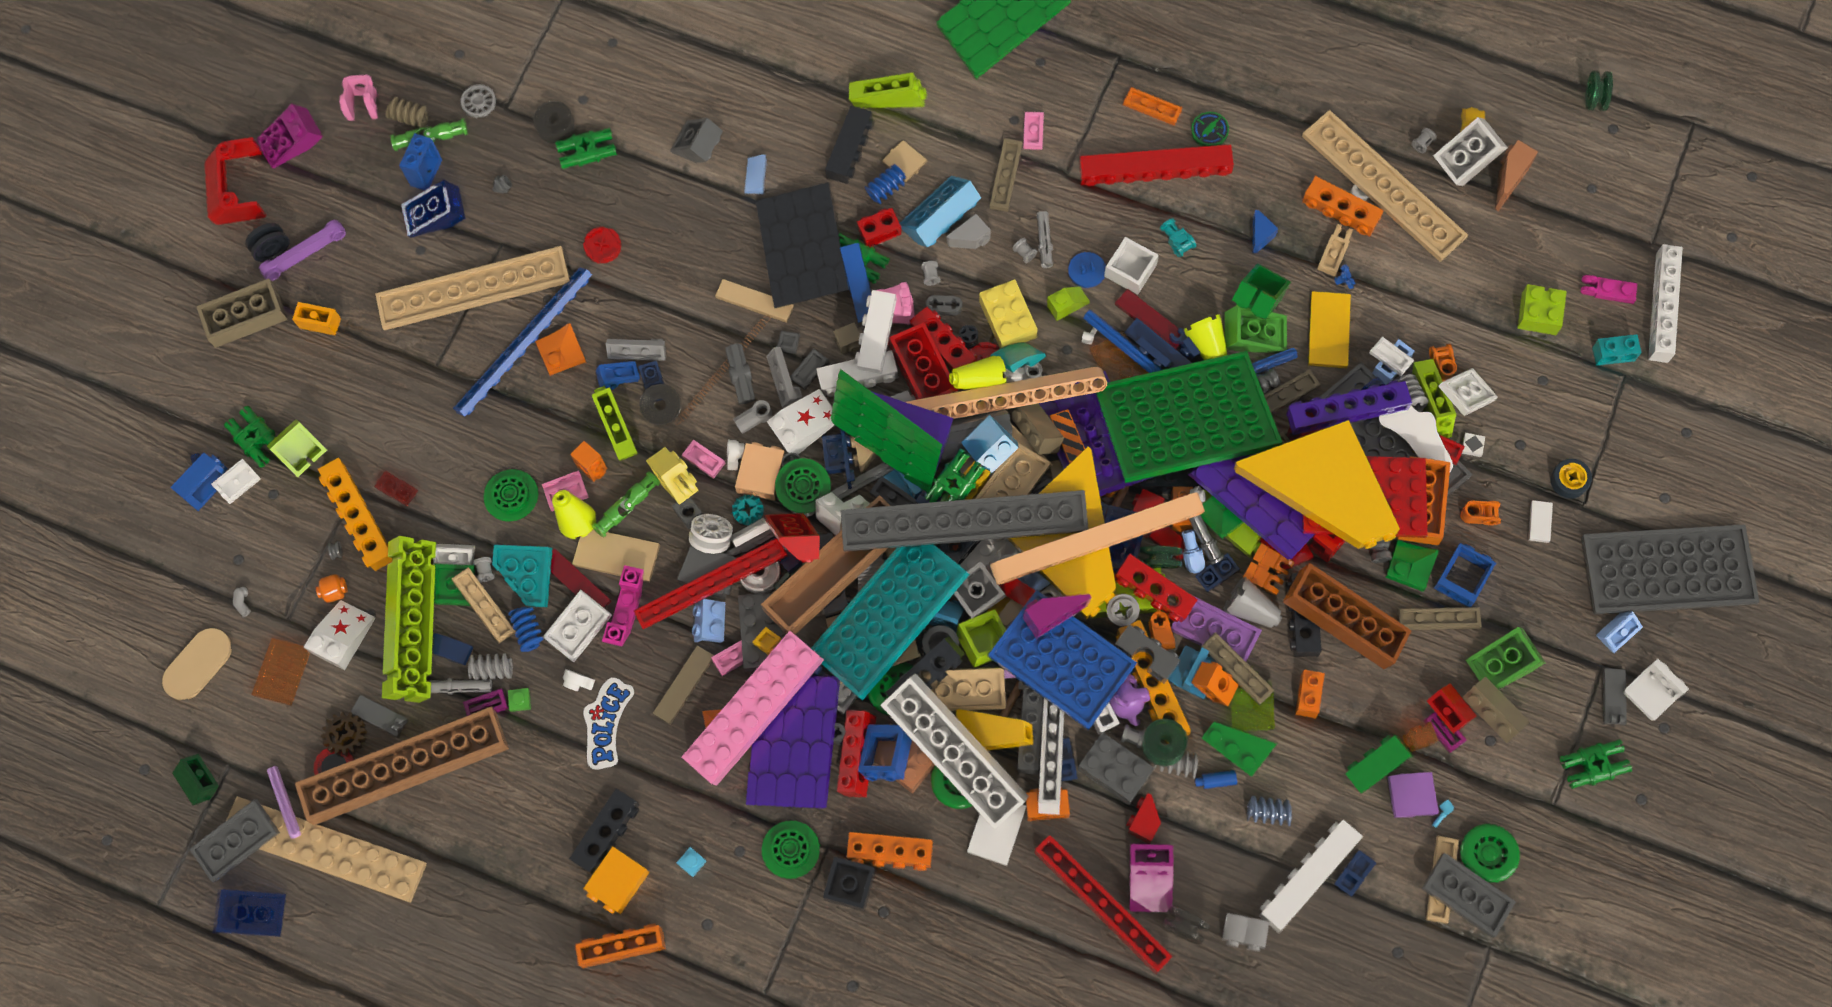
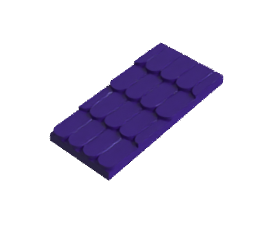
M1103 371L1107 383L1110 382L1106 372ZM1095 393L1038 403L1049 418L1052 414L1069 410L1085 449L1088 446L1091 448L1100 496L1150 479L1146 478L1125 483ZM1061 446L1056 454L1064 470L1069 463Z
M1259 453L1198 466L1188 474L1287 560L1292 559L1309 539L1315 535L1303 533V514L1235 472L1234 466L1237 461Z
M811 675L752 744L746 805L805 808L827 807L840 680L836 676Z

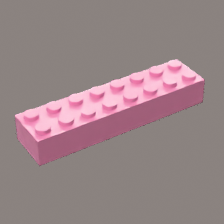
M789 631L685 752L682 758L706 780L717 786L824 659L799 637Z

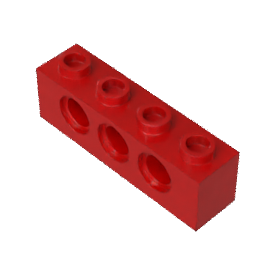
M926 307L909 320L911 328L925 322L928 330L933 327L937 328L935 331L929 332L945 365L951 372L954 368L977 361L978 357L975 352L965 347V342L961 337H956L953 334L952 328L947 323H942L941 317L935 310L931 311ZM945 340L949 341L947 344H941ZM957 353L962 354L960 357H953Z
M1131 554L1125 558L1114 575L1119 585L1124 588L1129 587L1134 591V595L1140 599H1147L1151 602L1150 605L1159 611L1162 609L1175 622H1183L1198 601L1197 598ZM1133 574H1139L1142 577V582L1136 583L1133 579ZM1151 585H1155L1158 587V595H1155L1150 591ZM1168 597H1173L1175 599V606H1171L1168 604Z
M847 711L845 736L843 738L837 792L847 797H867L869 780L865 779L858 771L868 725H875L876 716L867 711Z

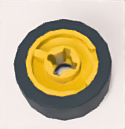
M1566 459L1561 461L1552 471L1550 477L1551 486L1559 496L1574 499L1580 497L1590 487L1592 473L1584 462L1577 459ZM1569 476H1572V477L1574 478V480L1570 481V480H1569V479H1570Z

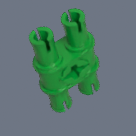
M610 127L595 132L589 130L587 133L574 134L569 139L556 141L558 153L573 149L577 151L575 154L559 158L562 169L576 165L583 167L585 164L596 161L600 162L603 158L617 155L614 143L599 148L595 146L599 142L613 139Z
M839 233L841 247L855 243L860 244L868 281L876 284L880 273L866 267V265L872 262L885 269V264L888 266L890 258L876 252L874 247L863 244L859 239L853 240Z
M245 406L243 408L248 414L242 409L239 414L249 425L242 429L236 420L231 418L228 421L233 426L229 425L226 421L224 427L232 434L233 441L243 449L244 454L249 457L251 456L258 467L262 468L265 465L261 459L266 464L270 460L260 448L274 440L276 434L265 423L264 418L258 417L250 406Z
M959 449L952 461L946 463L943 471L934 479L935 484L925 496V499H930V503L937 502L942 493L947 491L950 495L947 501L965 500L970 491L976 487L977 479L986 468L983 465L981 467V463L975 461L966 475L962 474L960 469L970 455L968 453L965 454L966 451ZM953 479H957L956 484H957L958 486H955V487L953 486V485H954V482L952 481Z
M1620 739L1606 744L1598 742L1590 747H1581L1575 753L1560 756V763L1568 761L1561 764L1563 769L1579 764L1584 769L1582 773L1567 776V782L1576 780V782L1569 784V787L1574 789L1586 784L1594 786L1602 781H1611L1617 775L1632 772V766H1627V764H1630L1628 759L1610 764L1607 756L1624 752V745L1615 748L1623 744ZM1592 762H1598L1599 766H1593Z

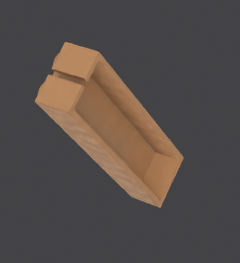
M879 495L866 508L890 505ZM841 530L819 550V559L805 563L761 604L763 611L786 634L789 631L797 634L888 548L844 551Z

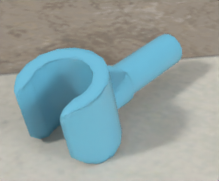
M1449 800L1439 806L1443 812L1432 824L1435 828L1453 811L1454 806Z

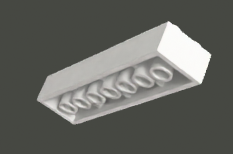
M916 673L881 704L885 711L994 829L1028 799L1027 793Z

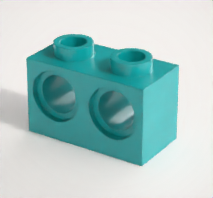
M1637 334L1600 338L1592 347L1596 366L1633 362L1642 353Z

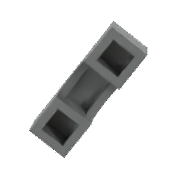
M1129 624L1115 643V647L1130 658H1133L1138 652L1150 654L1153 663L1149 667L1148 673L1163 684L1166 683L1180 662L1175 652L1162 648L1158 640L1148 638L1144 635V631L1137 626L1133 627Z

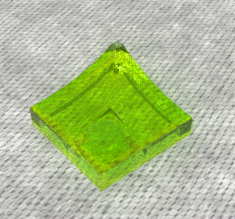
M1237 688L1232 698L1231 726L1243 731L1274 730V692L1259 706L1243 689Z

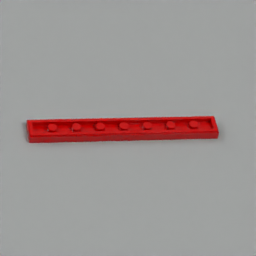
M776 538L633 611L642 629H645L787 557V553Z

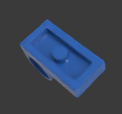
M635 361L598 365L595 371L599 387H610L611 390L617 388L621 383L638 382L640 379Z

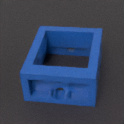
M414 133L399 166L410 186L428 191L442 162V158L431 138Z
M203 453L170 488L199 511L217 492L211 484L222 476L228 468L213 454L209 457L206 453Z
M1459 543L1434 589L1466 607H1471L1475 603L1496 562L1492 561L1493 559L1490 556L1474 551V548L1470 545ZM1458 556L1485 570L1473 593L1446 579Z
M868 725L858 771L869 781H876L877 779L891 782L895 781V779L904 780L912 739L899 725ZM878 741H897L891 766H873Z

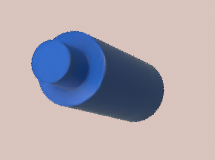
M1235 770L1202 774L1201 778H1195L1194 781L1196 787L1203 786V789L1237 785V775Z

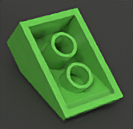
M1235 306L1225 312L1226 349L1258 353H1280L1287 350V315L1272 312L1267 319L1255 316L1250 308L1246 309Z
M1520 627L1515 628L1466 659L1479 681L1486 676L1498 690L1546 663L1524 629Z

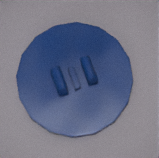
M1082 252L1075 255L1068 266L1069 277L1077 286L1083 288L1095 287L1105 278L1106 264L1097 254Z

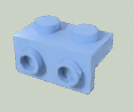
M708 599L697 602L693 607L695 619L692 635L694 636V642L702 640L723 642L725 602Z

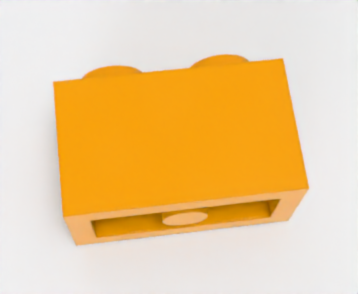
M298 302L292 320L300 329L336 336L341 317L335 309Z

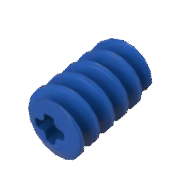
M893 164L891 169H886L885 173L879 175V178L876 177L874 183L869 182L868 187L865 186V190L871 199L880 205V197L886 200V193L891 196L893 195L892 188L896 191L899 190L897 184H900L902 187L905 186L903 180H906V176L896 164Z
M532 607L517 608L508 613L511 616L510 621L513 623V630L516 631L515 636L519 638L518 644L521 645L520 650L522 652L538 648L540 646L539 643L544 640L543 637H537L541 633V629L534 630L539 624L538 622H532L536 615H529V613L534 611Z

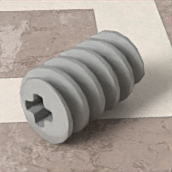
M1413 374L1396 377L1393 381H1406L1413 402L1411 406L1416 411L1422 412L1428 404V399L1425 397L1426 395L1419 381H1417V377Z
M503 653L502 659H499L498 654H495L493 660H491L490 654H487L485 660H483L482 654H479L477 660H475L474 655L470 656L468 663L470 680L472 677L475 680H479L480 677L483 680H486L488 677L495 679L496 676L499 679H503L504 676L507 679L512 677L513 662L511 657L507 659L506 653Z
M1161 745L1155 756L1154 770L1159 765L1160 772H1163L1165 767H1167L1169 774H1171L1173 769H1176V775L1179 776L1181 771H1184L1185 777L1191 772L1193 779H1195L1198 767L1197 753L1193 752L1191 757H1189V752L1185 751L1181 756L1180 749H1177L1173 754L1172 747H1169L1165 752L1164 746Z

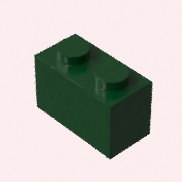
M199 754L181 759L172 772L192 805L210 800L219 787Z

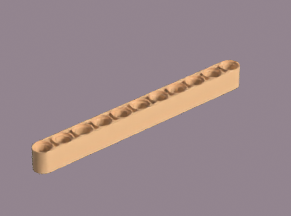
M1090 367L907 401L906 403L956 419L1100 392L1107 387V380L1101 368Z
M1198 492L996 561L990 567L997 585L1190 519L1204 513L1205 510Z

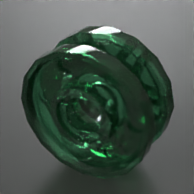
M1598 70L1591 71L1585 93L1587 110L1593 111L1598 104L1599 111H1607L1613 91L1611 71H1605L1601 78Z
M1170 546L1140 547V553L1149 556V559L1140 561L1151 568L1177 569L1182 567L1181 561L1173 559V556L1182 555L1181 548Z
M1160 719L1154 721L1145 730L1142 742L1143 753L1155 765L1165 767L1176 764L1185 754L1188 742L1186 731L1174 720ZM1166 740L1169 742V745H1163L1160 741Z

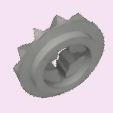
M1125 593L1116 594L1106 607L1109 619L1118 626L1132 624L1139 615L1138 602L1133 596ZM1120 602L1121 604H1123L1124 607L1128 606V609H1126L1127 617H1125L1121 612H1117V610L1120 609Z

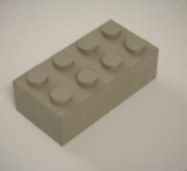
M270 279L196 306L206 337L215 348L288 320L277 288Z

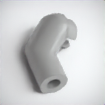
M246 587L236 588L233 592V606L242 617L248 616L251 612L244 603V597L248 596Z

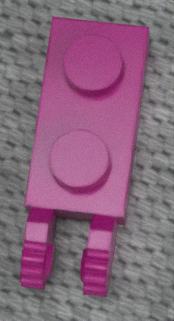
M1590 275L1582 277V283L1596 285V288L1591 286L1581 287L1580 293L1630 304H1634L1636 301L1638 283L1597 278Z

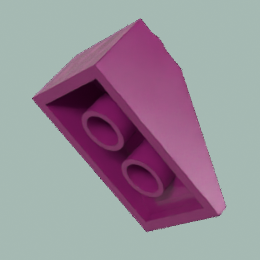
M1090 594L1044 598L1040 601L1035 599L1026 605L1027 609H1025L1023 620L1037 639L1086 608L1092 597Z

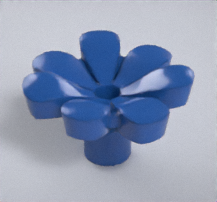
M1344 264L1341 266V275L1334 279L1337 285L1346 283L1348 288L1352 289L1356 283L1351 278L1352 275L1349 267Z

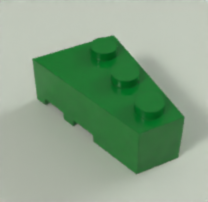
M1214 721L1202 736L1204 741L1251 777L1278 744V742L1218 721Z
M1388 735L1380 741L1382 746L1376 750L1371 748L1363 754L1365 759L1359 763L1356 760L1347 767L1349 771L1345 773L1361 794L1382 780L1391 771L1398 768L1407 759L1414 756L1398 736L1391 737Z

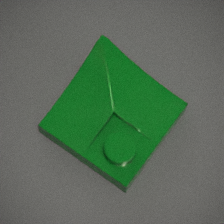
M1214 496L1202 504L1205 510L1204 513L1200 514L1203 521L1221 539L1244 523Z
M1397 540L1385 578L1423 592L1426 589L1439 550Z

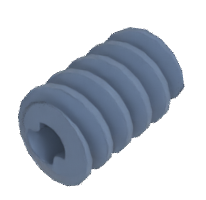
M1252 796L1247 807V822L1253 816L1256 823L1259 817H1261L1264 824L1267 818H1270L1271 824H1274L1275 820L1278 819L1279 825H1282L1284 820H1286L1287 825L1290 826L1292 818L1290 801L1285 800L1282 805L1281 799H1276L1274 803L1272 798H1268L1267 802H1265L1264 797H1260L1257 802L1256 796Z

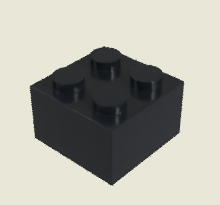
M834 857L823 895L824 901L865 912L876 873L875 867Z

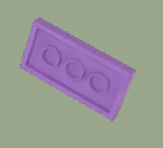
M1198 599L1183 622L1174 621L1171 626L1172 632L1200 646L1216 632L1244 661H1247L1262 631Z

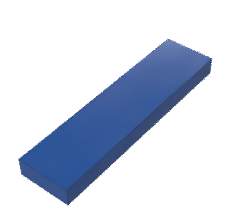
M855 243L840 247L857 319L860 323L863 322L864 314H868L869 307H866L868 295L871 296L872 293L860 244Z

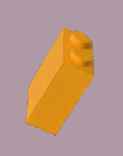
M612 847L583 889L588 892L586 896L596 903L600 900L605 904L603 906L604 909L611 914H614L616 911L621 915L650 872Z

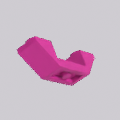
M624 565L619 581L621 591L611 623L607 622L602 642L622 647L631 633L636 616L633 610L638 608L642 595L643 569Z

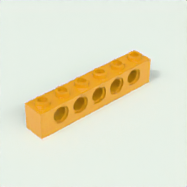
M338 457L320 467L318 471L321 476L318 478L323 487L327 486L329 489L327 495L331 502H336L338 508L335 510L341 519H345L347 524L344 527L347 532L355 537L356 540L353 543L358 551L362 550L364 556L361 558L366 567H371L374 571H377L391 563L392 558L388 557V543L345 464ZM341 480L338 486H334L337 481ZM350 496L347 502H343L345 497ZM355 512H359L356 518H351ZM368 528L365 534L360 535L362 529ZM376 544V548L369 551V547Z
M1141 620L1130 624L1133 627L1141 628L1144 631V635L1148 637ZM1129 625L1118 629V636H1115L1116 641L1120 638V636L1123 634V632ZM1138 652L1132 658L1137 662L1132 675L1136 678L1137 684H1140L1141 688L1146 687L1149 691L1150 700L1147 702L1150 710L1148 711L1152 721H1156L1159 726L1157 732L1160 739L1165 740L1166 744L1188 736L1191 732L1190 727L1169 681L1167 680L1163 684L1150 675L1148 669L1153 663L1151 655L1146 652ZM1140 660H1145L1146 662H1148L1149 666L1147 668H1141L1138 665V662ZM1152 678L1156 680L1157 685L1151 687L1146 683V680ZM1162 697L1165 700V704L1158 705L1154 699ZM1169 715L1174 719V722L1167 724L1164 722L1163 717Z

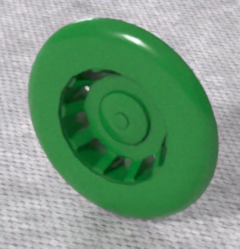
M800 458L788 462L781 468L776 478L775 490L779 501L787 509L796 513H810L816 511V500L830 493L831 482L827 471L822 465L811 459Z
M517 469L499 472L490 479L484 490L486 509L493 517L502 521H517L526 517L534 509L538 500V487L534 479L526 472Z
M906 662L892 666L868 693L872 705L878 711L890 716L881 706L889 698L886 691L900 679V675L904 676L914 666Z
M935 765L931 774V787L937 799L944 805L954 809L972 807L973 805L964 795L959 796L962 793L949 779L947 781L944 780L945 775Z
M784 821L775 825L768 831L762 843V857L765 865L772 873L786 879L799 878L807 874L815 866L820 853V845L815 832L809 826L799 821ZM785 861H789L790 865L785 864Z
M1481 824L1467 832L1462 840L1460 853L1464 866L1489 883L1501 882L1508 879L1516 871L1520 861L1519 846L1513 835L1503 827L1495 824Z

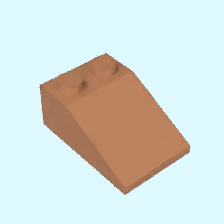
M1520 140L1514 146L1510 145L1505 156L1500 162L1502 167L1499 171L1495 207L1497 211L1501 209L1528 172L1538 151Z
M913 740L904 780L895 779L912 794L935 766ZM878 741L873 763L877 766H891L897 741Z

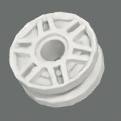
M699 515L691 522L689 542L699 551L712 554L721 553L730 546V537L733 532L732 525L728 520L718 515Z
M778 561L765 567L763 575L757 576L752 574L742 579L743 587L748 592L754 594L774 590L773 586L781 579V569Z

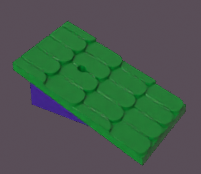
M961 0L959 4L945 13L936 23L977 80L1068 6L1071 0Z
M840 369L831 414L832 423L855 438L854 441L880 456L883 462L902 473L905 479L928 493L932 488L935 474L945 450L953 418L872 392Z

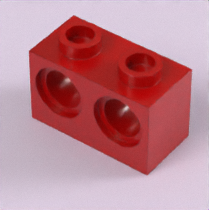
M893 208L882 209L875 215L865 216L860 221H857L858 231L863 242L869 247L902 235L901 225ZM886 221L892 222L889 225L883 224ZM868 228L874 229L872 232L866 231Z

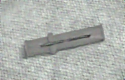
M1046 211L1037 213L1040 243L1038 251L1041 255L1042 268L1053 266V245L1050 240L1049 213Z
M448 678V680L443 681L430 680L431 693L492 692L491 679L453 680V678Z

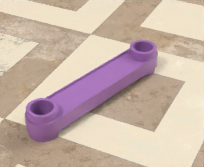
M338 220L328 222L321 231L277 258L263 262L259 267L261 274L265 279L276 280L283 271L332 241H339L346 235L344 227Z

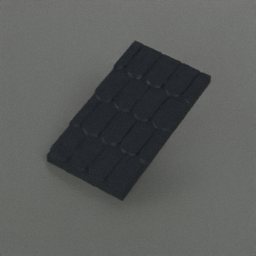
M829 182L756 201L775 309L849 290L847 274L840 250L841 242Z

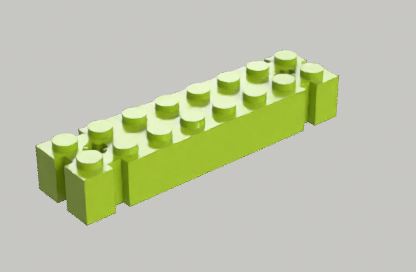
M398 536L388 542V557L392 558V563L387 565L383 674L387 675V680L382 682V698L398 700L404 697V701L420 703L431 697V682H426V678L428 675H431L435 565L431 564V560L436 557V542L420 540L414 543V538Z

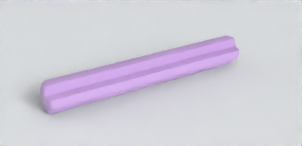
M277 766L268 768L267 773L289 836L292 839L299 837L301 832Z

